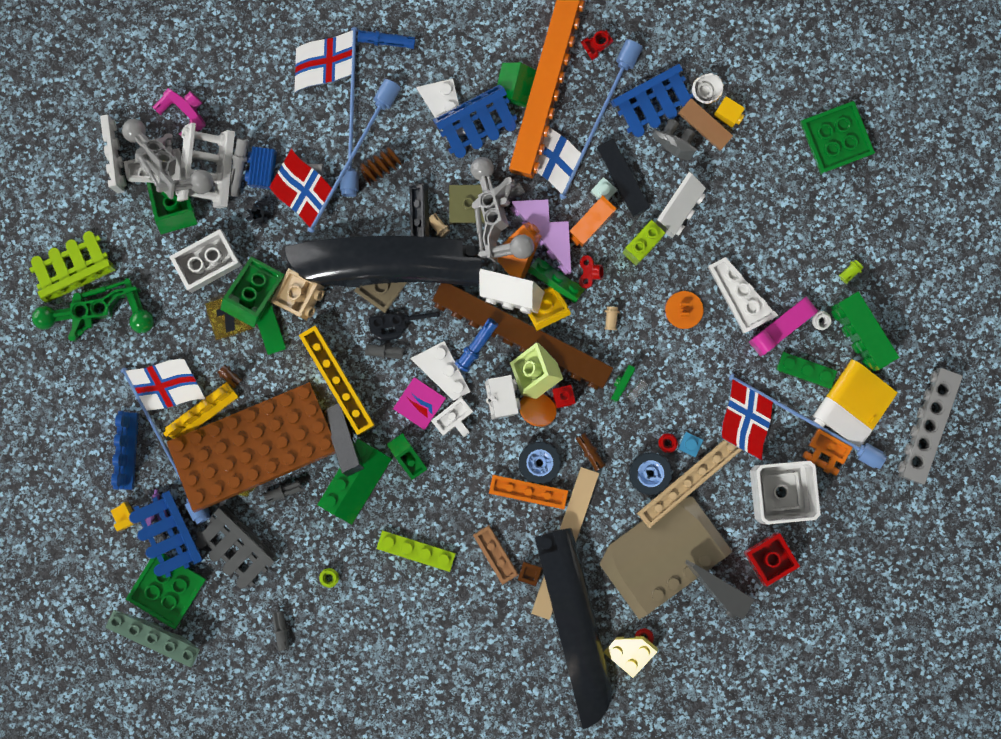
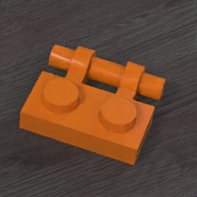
M817 429L808 445L815 449L813 454L805 451L802 457L822 468L825 473L837 476L840 469L834 467L836 461L844 464L853 447L821 429ZM821 453L830 457L828 462L819 458Z

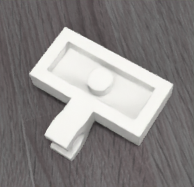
M460 397L431 421L443 436L456 427L462 436L465 437L470 432L462 421L470 416L473 411Z

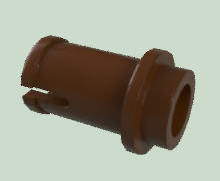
M224 365L217 372L220 375L219 377L224 378L233 388H236L242 379L230 369V366Z

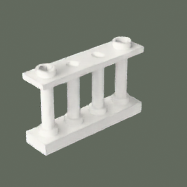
M196 123L187 124L182 130L183 147L179 180L188 179L193 172L197 171L191 169L192 158L216 162V173H210L215 183V190L205 194H197L192 189L176 191L177 201L188 200V196L212 200L214 208L227 207L235 131L227 130L217 136L195 131ZM194 139L217 143L219 146L218 154L193 150Z

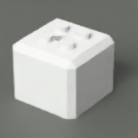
M811 461L755 465L750 470L754 516L759 523L777 524L816 520L821 515L816 466ZM778 487H784L786 490V494L782 498L776 495Z

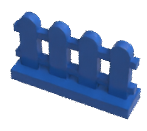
M680 64L610 101L613 108L619 107L620 111L617 113L625 118L629 126L626 129L628 133L632 132L635 137H641L644 134L643 125L648 123L651 128L659 127L661 124L660 116L665 114L668 119H674L677 116L676 107L680 105L683 107L690 98H694L693 94L688 93L683 83L686 80L685 77H680L679 72L683 71ZM668 79L669 84L664 86L662 81ZM651 88L653 93L647 95L646 90ZM672 88L679 101L673 103L667 90ZM635 97L636 102L631 104L629 99ZM656 97L662 110L656 112L650 99ZM639 106L646 119L639 121L634 108Z
M499 84L433 119L435 126L439 130H443L440 132L441 136H446L451 146L448 149L450 154L454 153L456 157L463 158L466 155L464 147L471 144L474 149H480L483 145L481 138L486 135L491 140H497L499 138L498 129L504 127L509 132L515 130V120H517L515 114L511 115L507 106V103H509L508 98H503V96L507 95L504 87ZM495 109L501 119L497 124L494 123L490 112ZM478 118L484 128L479 133L473 123ZM461 127L468 138L462 142L456 132Z
M118 411V415L115 417L117 434L114 436L116 450L112 459L114 474L111 477V485L116 490H134L139 413Z
M170 491L162 493V499L160 500L157 497L153 498V503L145 507L139 508L138 505L133 507L135 511L129 515L131 523L136 524L140 522L143 529L138 531L137 538L140 541L149 540L151 547L147 548L145 552L146 557L149 559L157 557L160 563L155 566L154 574L156 576L165 575L166 578L170 577V572L183 566L186 569L190 567L188 563L192 562L195 565L202 561ZM165 510H167L170 515L167 518L164 513ZM159 514L161 520L148 526L145 519ZM176 527V530L178 532V534L174 535L172 528ZM167 531L170 538L156 544L153 537ZM184 544L186 552H182L181 545ZM175 548L178 555L164 561L162 554Z

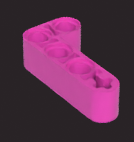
M806 296L748 342L761 357L814 316L818 310Z

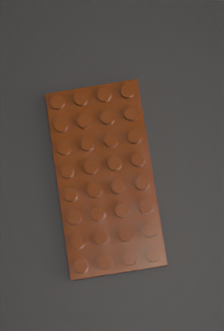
M310 382L167 441L168 448L194 513L336 453L331 439V432Z

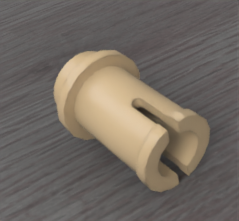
M436 213L429 217V224L437 232V236L443 238L450 232L449 226L445 225Z
M607 307V310H605V330H617V317L620 311H618V307Z

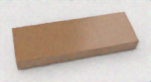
M692 98L678 112L683 119L719 151L733 137L731 133Z
M490 525L473 534L502 585L519 575Z

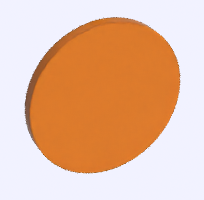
M680 291L668 299L665 306V314L673 326L679 329H689L697 325L701 320L703 304L694 293Z
M544 394L537 399L524 396L520 401V414L531 425L544 427L551 424L556 417L557 411L554 402Z

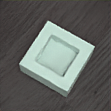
M603 177L590 193L598 200L602 196L609 200L617 192V189Z

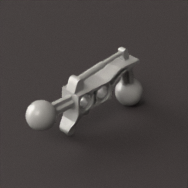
M129 119L124 123L122 134L129 142H137L141 146L136 150L135 160L141 163L147 175L150 176L157 192H164L170 199H173L174 191L192 189L197 194H205L212 189L214 184L213 177L206 170H197L188 179L173 181L171 176L175 174L176 158L172 155V134L168 133L163 137L149 140L146 136V127L142 121ZM153 172L158 176V181L154 177Z
M486 157L476 158L470 166V172L475 179L480 181L483 192L472 203V208L475 209L476 228L479 238L480 252L478 255L481 258H489L494 263L498 262V257L514 255V257L519 259L530 257L534 252L535 246L533 240L527 235L519 234L512 239L511 243L497 246V240L501 231L509 226L504 207L510 204L508 196L511 188L515 186V181L507 177L499 186L493 188L490 178L494 173L492 161ZM481 211L485 221L484 233L482 230Z

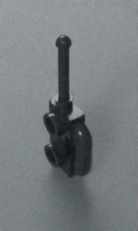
M400 311L397 314L388 313L389 315L372 316L368 319L370 333L374 334V337L379 341H387L400 338L404 330H406L407 322L432 317L438 318L440 312L408 316ZM395 327V332L382 333V329Z

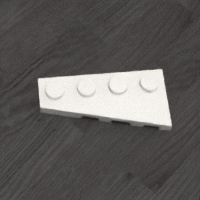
M109 115L100 116L102 136L104 142H107V145L104 146V153L110 163L106 164V170L112 179L108 180V187L117 194L124 193V187L127 184L126 178L121 172L123 161L121 156L119 157L118 155L120 143L118 138H115L114 131H117L116 122Z
M726 257L708 266L743 334L778 316Z

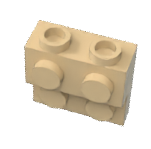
M288 268L271 303L307 321L308 318L314 315V306L317 301H320L324 296V286L307 281L300 277L299 273Z

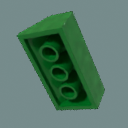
M357 439L355 445L365 469L347 477L342 474L339 468L317 504L319 507L350 524H353L392 460V458L361 439Z

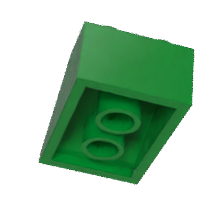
M146 182L154 220L160 234L198 224L191 196H188V200L180 202L177 201L176 191H174V197L170 199L164 192H157L154 183Z
M251 256L225 294L220 310L254 328L285 274Z

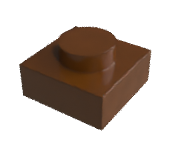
M523 561L517 580L536 586L542 567Z

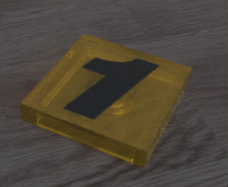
M223 298L205 304L217 341L253 329L250 325L220 310Z

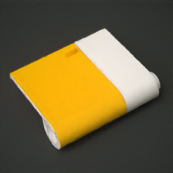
M851 359L814 413V422L823 428L824 426L832 428L843 438L860 447L861 444H864L898 392L861 363Z

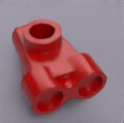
M605 30L598 31L592 38L588 39L587 37L580 42L591 60L599 57L598 54L614 41L608 31ZM601 39L606 40L605 43L599 44Z

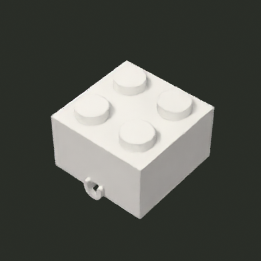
M511 375L485 381L488 397L486 402L489 404L491 419L518 414L521 406L519 398H515V391L517 390L516 380L512 379Z

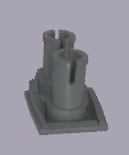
M669 119L663 131L655 129L652 137L676 158L689 161L697 151L695 147L690 145L696 135L693 130L685 129L681 138L674 135L679 127L677 121Z

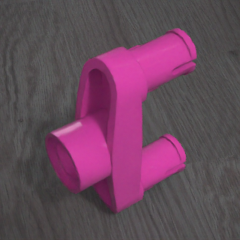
M167 88L163 93V97L152 106L157 113L162 115L172 103L176 104L190 118V123H196L195 131H201L206 126L203 118L196 110L202 102L191 91L183 98L178 93Z

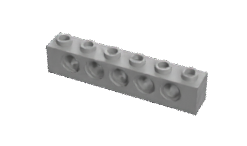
M938 368L931 373L929 379L931 384L924 393L923 399L925 401L923 407H920L917 412L918 421L912 427L910 433L912 436L911 441L907 443L904 449V454L906 455L904 461H901L898 466V477L925 485L960 386L962 375L943 368ZM939 385L945 388L943 395L938 392ZM933 403H936L939 407L936 413L931 409ZM927 420L932 423L930 431L925 428ZM921 438L926 442L924 449H921L918 444ZM915 456L920 461L917 467L912 464V459Z

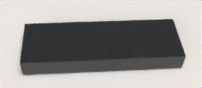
M428 184L409 186L411 236L429 237Z

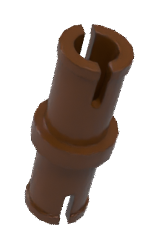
M586 432L575 438L584 451V457L589 459L595 471L606 465L598 454L597 447L593 446Z

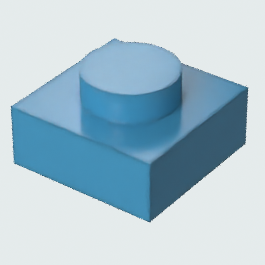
M685 432L677 450L696 457L703 439Z

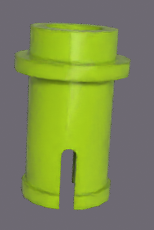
M857 260L851 261V265L838 275L845 284H848L858 273H862L863 266Z

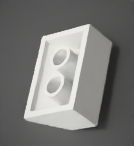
M689 172L655 222L671 238L675 234L680 235L685 227L682 223L685 219L690 220L695 212L692 208L696 203L700 205L706 196L703 193L706 188L692 173Z
M480 269V296L486 303L496 306V303L502 304L503 308L509 310L518 308L520 312L525 314H531V312L538 313L544 291L534 281Z

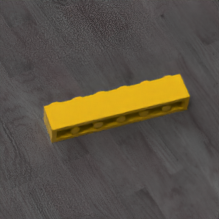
M313 326L299 335L300 339L356 434L360 436L375 427L373 420L318 327Z

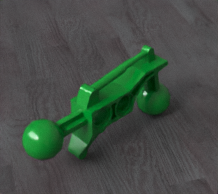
M128 278L112 285L102 286L80 294L75 293L70 303V308L53 310L49 306H40L32 313L33 324L41 330L53 327L57 321L72 319V330L68 335V339L72 342H76L85 330L93 328V320L112 317L113 307L124 297H127L133 313L129 320L133 331L140 334L147 333L154 324L152 314L142 307L138 292H141L140 288L133 287L131 280ZM124 284L126 288L112 291L102 299L83 300V298L105 292L108 289ZM104 304L105 310L99 314L97 308L99 305ZM85 307L86 313L80 317L78 311L80 308Z

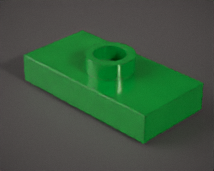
M628 365L623 376L618 375L614 383L616 389L610 400L615 403L619 401L635 371V367Z

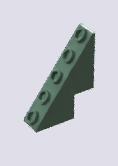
M113 610L105 627L191 668L200 651L199 648L183 636L165 631L156 623L117 610Z

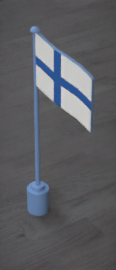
M626 39L616 59L618 67L621 69L582 152L580 153L565 137L550 128L548 137L544 138L543 144H545L543 155L539 156L538 162L540 167L538 174L548 180L561 193V199L567 197L565 195L623 71L634 68L643 48L635 41Z

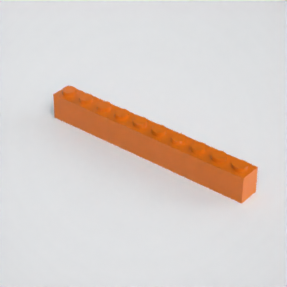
M556 0L509 166L512 174L533 178L534 174H537L539 171V156H542L544 153V138L549 135V120L553 119L555 114L553 106L560 96L558 88L565 78L563 70L565 65L569 64L570 54L568 53L570 47L573 48L575 36L573 35L575 29L578 30L580 18L578 17L579 13L584 10V0Z

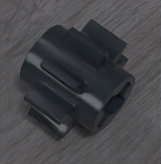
M253 204V209H247L250 216L246 220H253L252 227L259 224L263 228V223L269 222L267 215L270 212L263 211L265 209L263 204L260 208ZM260 213L262 217L256 219L254 215Z

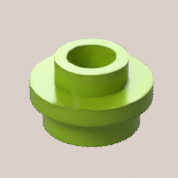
M327 568L320 573L319 580L324 587L331 588L338 583L339 575L336 570ZM327 574H331L333 576L332 581L326 580Z

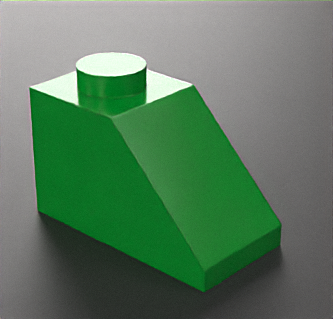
M403 433L387 444L411 480L427 470V467Z

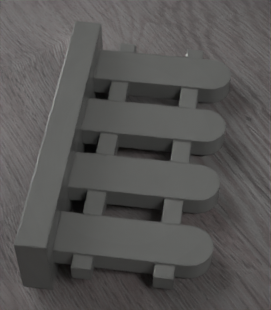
M224 505L214 512L217 517L212 516L209 519L212 523L204 531L199 530L196 533L198 538L195 540V544L198 548H204L208 545L212 549L209 553L211 561L216 562L223 559L226 562L223 566V572L226 575L236 572L240 576L237 579V586L239 588H246L248 585L252 587L255 584L253 580L261 571L266 573L268 570L266 566L271 567L279 558ZM221 531L225 537L216 545L212 539ZM235 544L239 550L230 559L225 553ZM249 558L253 563L244 572L240 566Z

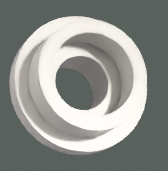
M819 311L813 316L812 324L818 330H825L831 325V316L825 311ZM823 317V321L819 323V319Z

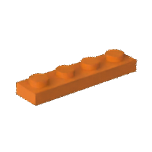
M493 475L489 494L565 509L568 490Z

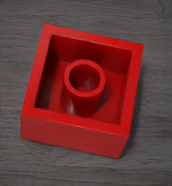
M777 532L744 551L746 558L761 583L766 587L800 567L782 535Z

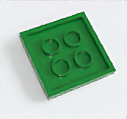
M854 101L800 121L820 174L875 154Z
M165 553L162 554L164 561L172 558ZM157 557L149 560L126 600L175 630L207 579L190 568L184 569L183 566L171 571L170 577L166 578L165 575L156 576L154 568L160 563Z

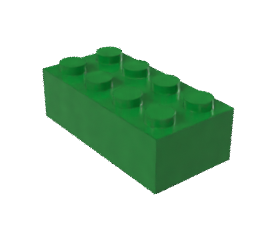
M859 291L831 307L833 310L831 311L832 316L841 323L843 334L851 339L853 350L860 354L863 359L861 362L871 372L880 370L900 358Z

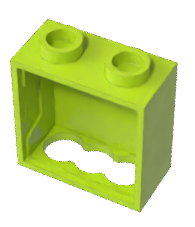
M651 220L625 247L622 254L637 266L663 238L665 232Z

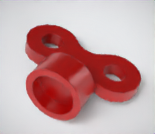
M583 256L580 259L583 274L579 278V285L582 288L588 289L593 285V280L603 279L604 268L602 264L594 265V260L591 256ZM586 260H589L588 265H585ZM585 279H588L587 284H584Z

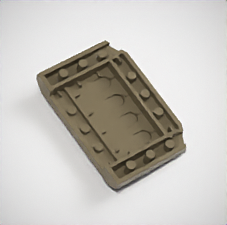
M693 496L682 500L651 528H648L641 521L608 545L599 565L637 618L641 619L697 579L685 564L686 560L708 571L726 558L732 550Z

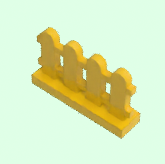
M228 382L224 383L208 395L206 399L200 401L168 425L163 434L166 437L169 436L175 439L198 429L239 398Z

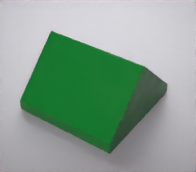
M521 62L502 63L497 85L500 84L504 87L507 93L503 98L507 97L509 104L526 108L537 70Z

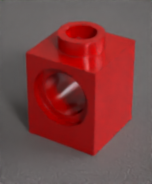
M571 385L552 389L556 409L576 404Z

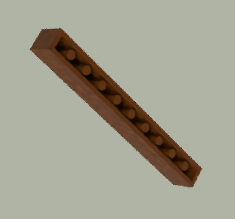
M441 283L432 299L435 308L443 312L445 309L452 312L451 316L460 321L462 318L469 321L468 325L473 328H482L488 318L495 320L498 323V327L493 331L491 337L495 338L497 335L503 338V343L511 347L513 344L520 347L519 351L522 353L535 343H539L558 363L561 373L564 371L571 373V378L579 382L581 379L588 382L587 386L594 390L604 388L613 370V367L541 330L536 331L535 327L451 284Z

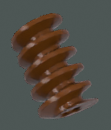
M389 147L386 148L387 154L380 151V158L374 155V162L367 159L368 166L363 163L360 164V171L370 186H372L371 179L377 183L378 175L384 178V171L391 174L390 167L397 170V163L402 166L395 152Z

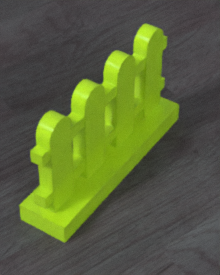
M87 231L83 235V243L78 245L75 240L71 239L66 242V251L61 253L57 248H51L48 252L49 259L44 261L39 256H34L31 259L32 267L29 269L32 274H36L39 284L36 286L40 290L38 291L40 299L46 303L51 302L116 271L113 263L106 259L109 258L106 252L103 253L98 242L101 241L99 235L95 236L91 231ZM85 248L88 249L92 258L85 261L81 252ZM70 256L74 265L69 270L64 261V258ZM51 264L57 274L52 278L47 270V266Z

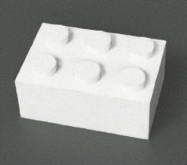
M221 229L169 256L186 289L191 293L242 266L225 233Z

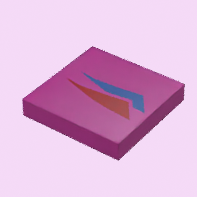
M414 377L393 409L425 430L446 398Z

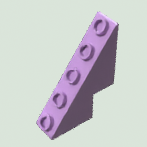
M548 200L512 201V206L510 207L512 213L516 217L520 216L522 218V224L530 222L539 229V234L542 236L539 245H544L547 248V255L552 260H557L560 264L558 268L564 275H570L569 221L549 222Z

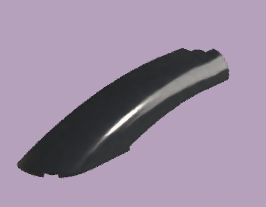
M359 236L325 239L285 246V255L290 267H293L303 279L324 285L360 288V286L383 283L425 282L477 287L481 269V258L478 255L480 247L462 245L463 240L420 236Z
M567 528L534 538L582 729H586L601 720L607 712L612 697V686L572 528Z

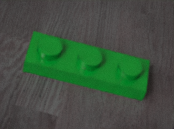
M539 257L528 270L529 273L574 304L585 290L578 283L573 282L562 272L557 271Z
M785 352L781 353L776 371L827 389L832 388L837 374L836 370Z

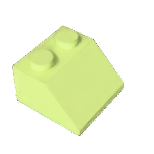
M535 343L510 362L518 388L523 396L537 399L563 380L558 363L539 343Z

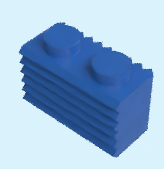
M252 147V152H248L247 163H250V167L245 172V182H248L247 185L249 187L270 189V185L274 180L277 152L275 149Z

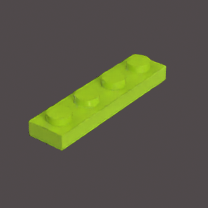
M383 530L376 548L448 572L451 570L456 554Z

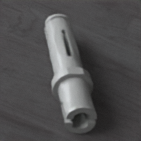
M237 138L236 150L232 155L233 166L230 176V196H239L244 164L248 158L246 157L249 144L247 139Z

